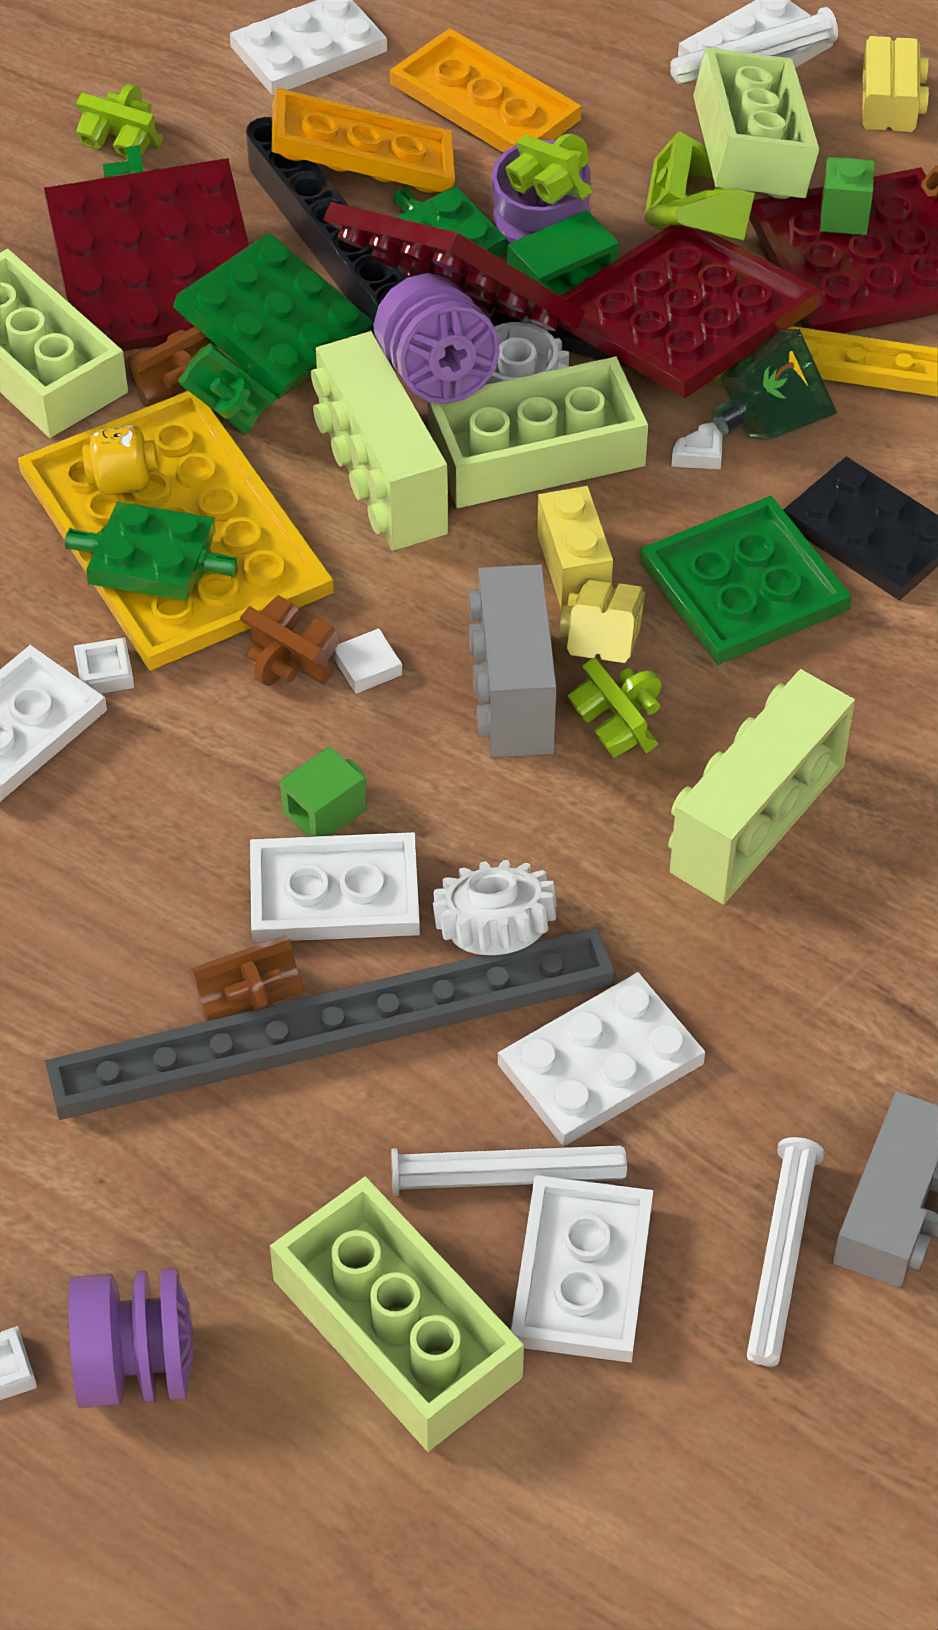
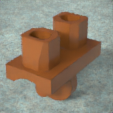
M196 327L188 331L181 329L169 335L165 343L147 352L140 350L129 356L127 363L132 379L137 384L142 403L151 406L185 389L180 385L178 379L186 371L189 361L202 347L211 343V340Z
M277 595L261 612L249 606L241 615V621L251 627L250 639L252 643L256 644L250 648L248 658L256 662L254 677L257 681L265 686L274 684L280 678L291 682L297 675V669L323 685L332 676L333 672L328 659L340 642L333 626L319 618L314 619L301 636L292 630L302 619V615L292 602L280 595Z
M286 935L190 968L205 1021L248 1012L253 1009L260 1011L268 1008L270 1003L305 991L295 962L291 940Z

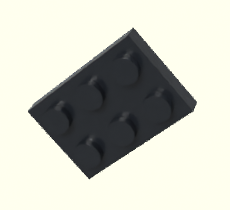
M847 456L783 509L809 542L899 601L938 567V514Z

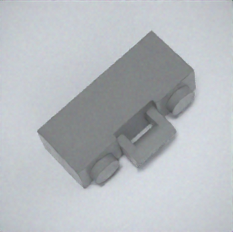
M895 1091L840 1230L833 1260L834 1265L897 1287H902L909 1268L917 1271L921 1270L932 1237L922 1234V1231L938 1237V1210L934 1212L924 1208L930 1190L938 1193V1105Z

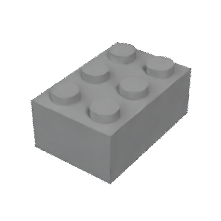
M542 564L478 568V589L469 590L470 621H478V624H469L470 655H474V662H481V664H473L474 695L478 696L479 704L485 703V705H477L478 737H488L490 758L554 754L556 681Z

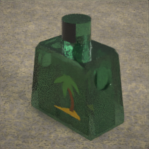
M783 328L775 331L754 352L723 373L721 382L730 400L711 411L712 419L723 435L727 436L743 427L749 438L766 440L786 434L837 413L800 329Z

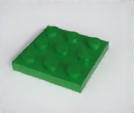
M268 233L178 293L173 308L242 368L275 392L278 399L311 377V370L317 369L316 347L369 332L374 324L368 316L271 233Z
M772 495L641 547L640 550L641 564L717 665L850 610L852 599L850 593Z

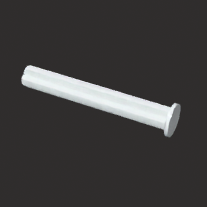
M823 7L818 10L816 15L709 48L775 56L823 40L827 43L835 42L838 37V25L831 9ZM705 49L671 60L670 74L677 84L697 80Z
M800 1137L782 1139L777 1147V1153L783 1159L747 1351V1358L751 1363L767 1367H774L780 1361L814 1166L823 1161L825 1154L824 1149L818 1143Z
M622 1146L398 1154L397 1148L391 1149L393 1196H399V1190L527 1185L534 1184L535 1175L586 1182L621 1181L626 1178L627 1156Z

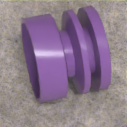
M540 139L551 144H553L556 141ZM516 145L506 150L494 164L492 173V194L495 204L494 226L506 237L507 250L508 244L522 237L533 234L582 211L588 210L591 213L589 203L591 194L583 200L565 195L552 205L544 202L538 196L535 187L526 194L516 191L512 187L505 170L506 166L520 156ZM587 164L579 172V175L583 182L591 187V174Z
M425 273L406 278L390 289L378 306L373 324L375 339L392 368L399 374L411 392L425 401L449 404L464 400L480 390L493 374L500 354L498 333L490 319L474 304L462 287L446 276Z
M178 1268L161 1269L160 1298H151L147 1271H136L132 1300L125 1301L120 1300L118 1286L112 1273L71 1277L69 1283V1335L72 1374L78 1407L92 1408L121 1405L126 1376L137 1375L144 1401L146 1403L156 1402L157 1373H166L170 1400L187 1399V1383L191 1366L194 1364L193 1328L190 1302L187 1300L182 1288Z

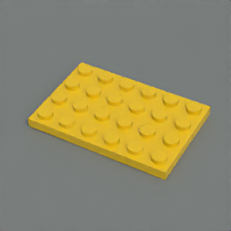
M189 391L18 458L22 476L64 540L69 528L98 533L106 526L116 502H123L215 518L216 534L211 543L210 552L239 557V568L235 578L206 572L194 584L188 601L95 586L149 671L251 629L240 619L249 606L261 612L277 595H280L292 602L297 608H300L334 593L332 577L208 405ZM129 425L136 426L143 433L145 441H155L159 470L150 471L149 484L142 491L105 495L100 492L96 484H88L83 461V445L90 444L91 436L97 430ZM71 550L87 574L86 569L93 553Z

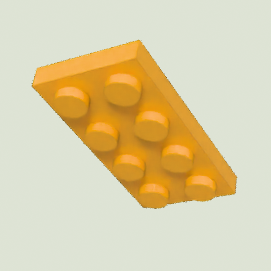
M451 28L390 69V84L503 153L515 146V142L525 134L537 139L555 140L581 120L582 106Z
M281 88L276 89L272 102V152L281 154L285 158L294 161L307 160L324 164L335 171L343 172L349 170L370 175L375 180L381 182L395 181L411 185L427 193L435 191L442 193L453 187L455 171L452 130Z

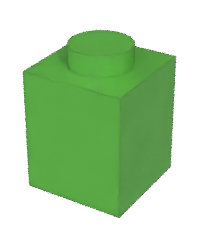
M827 157L821 205V232L867 235L873 195L874 160Z
M329 746L280 780L282 813L308 837L331 836L367 811L365 789L367 780L365 774L355 761L351 759L345 760Z

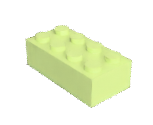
M705 47L693 97L715 187L767 193L769 196L778 199H786L790 196L806 198L819 153V146L793 59Z
M6 249L0 253V393L44 434L52 438L128 393L123 350L14 253Z
M372 331L316 347L317 369L311 370L312 383L319 397V404L313 406L315 421L321 433H329L332 451L337 464L340 467L346 465L349 470V480L357 500L364 499L368 505V517L374 532L377 535L383 533L392 551L448 534L447 463Z
M617 357L487 384L468 398L449 404L428 402V431L447 463L448 489L456 509L640 468L646 465L648 423Z
M802 669L786 685L778 684L769 695L765 709L756 719L749 717L743 722L736 734L734 743L725 753L719 751L710 759L701 780L693 788L690 786L685 787L677 796L671 810V814L675 816L674 830L668 843L669 848L672 849L670 873L724 905L844 767L855 699Z
M366 1176L270 1245L274 1282L427 1452L523 1378L524 1344Z

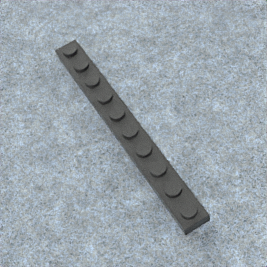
M598 927L534 942L524 949L508 954L480 955L268 1006V1008L260 1011L243 1012L48 1059L45 1062L58 1118L63 1120L614 985L615 972Z

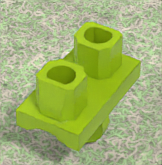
M126 84L119 94L111 91L108 92L106 99L81 92L76 105L82 117L79 121L76 135L83 146L95 150L101 149L108 134L117 136L113 147L116 153L124 159H127L126 147L139 145L141 157L148 146L155 149L160 148L164 137L161 133L156 132L155 117L150 113L151 104L142 101V92L139 86Z
M525 134L515 142L520 156L506 166L505 170L512 187L516 191L526 194L535 187L538 196L544 202L552 205L565 195L583 200L592 193L590 185L583 182L579 175V172L589 161L587 144L583 138L575 134H564L551 144Z
M596 657L582 665L588 678L569 693L567 697L586 723L592 721L608 708L615 714L594 729L595 734L609 754L615 758L636 744L647 754L659 744L647 729V722L638 712V710L644 709L648 715H652L659 710L660 704L655 698L660 693L662 684L657 675L652 671H643L635 674L631 668H627L619 675V679L623 683L622 687L619 688Z

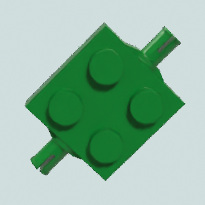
M456 185L424 202H419L406 187L401 188L402 193L400 190L395 192L393 202L404 212L396 218L458 232L496 257L508 251L506 237Z
M116 502L106 526L101 531L94 533L69 528L65 537V548L67 550L93 553L86 569L89 585L188 601L194 584L206 572L235 578L239 568L238 556L210 552V546L216 534L215 518Z

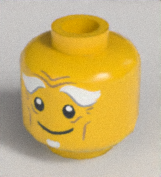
M133 425L97 430L92 434L90 444L83 445V461L88 484H96L100 492L105 495L142 491L149 484L150 471L159 470L155 441H145L141 430Z

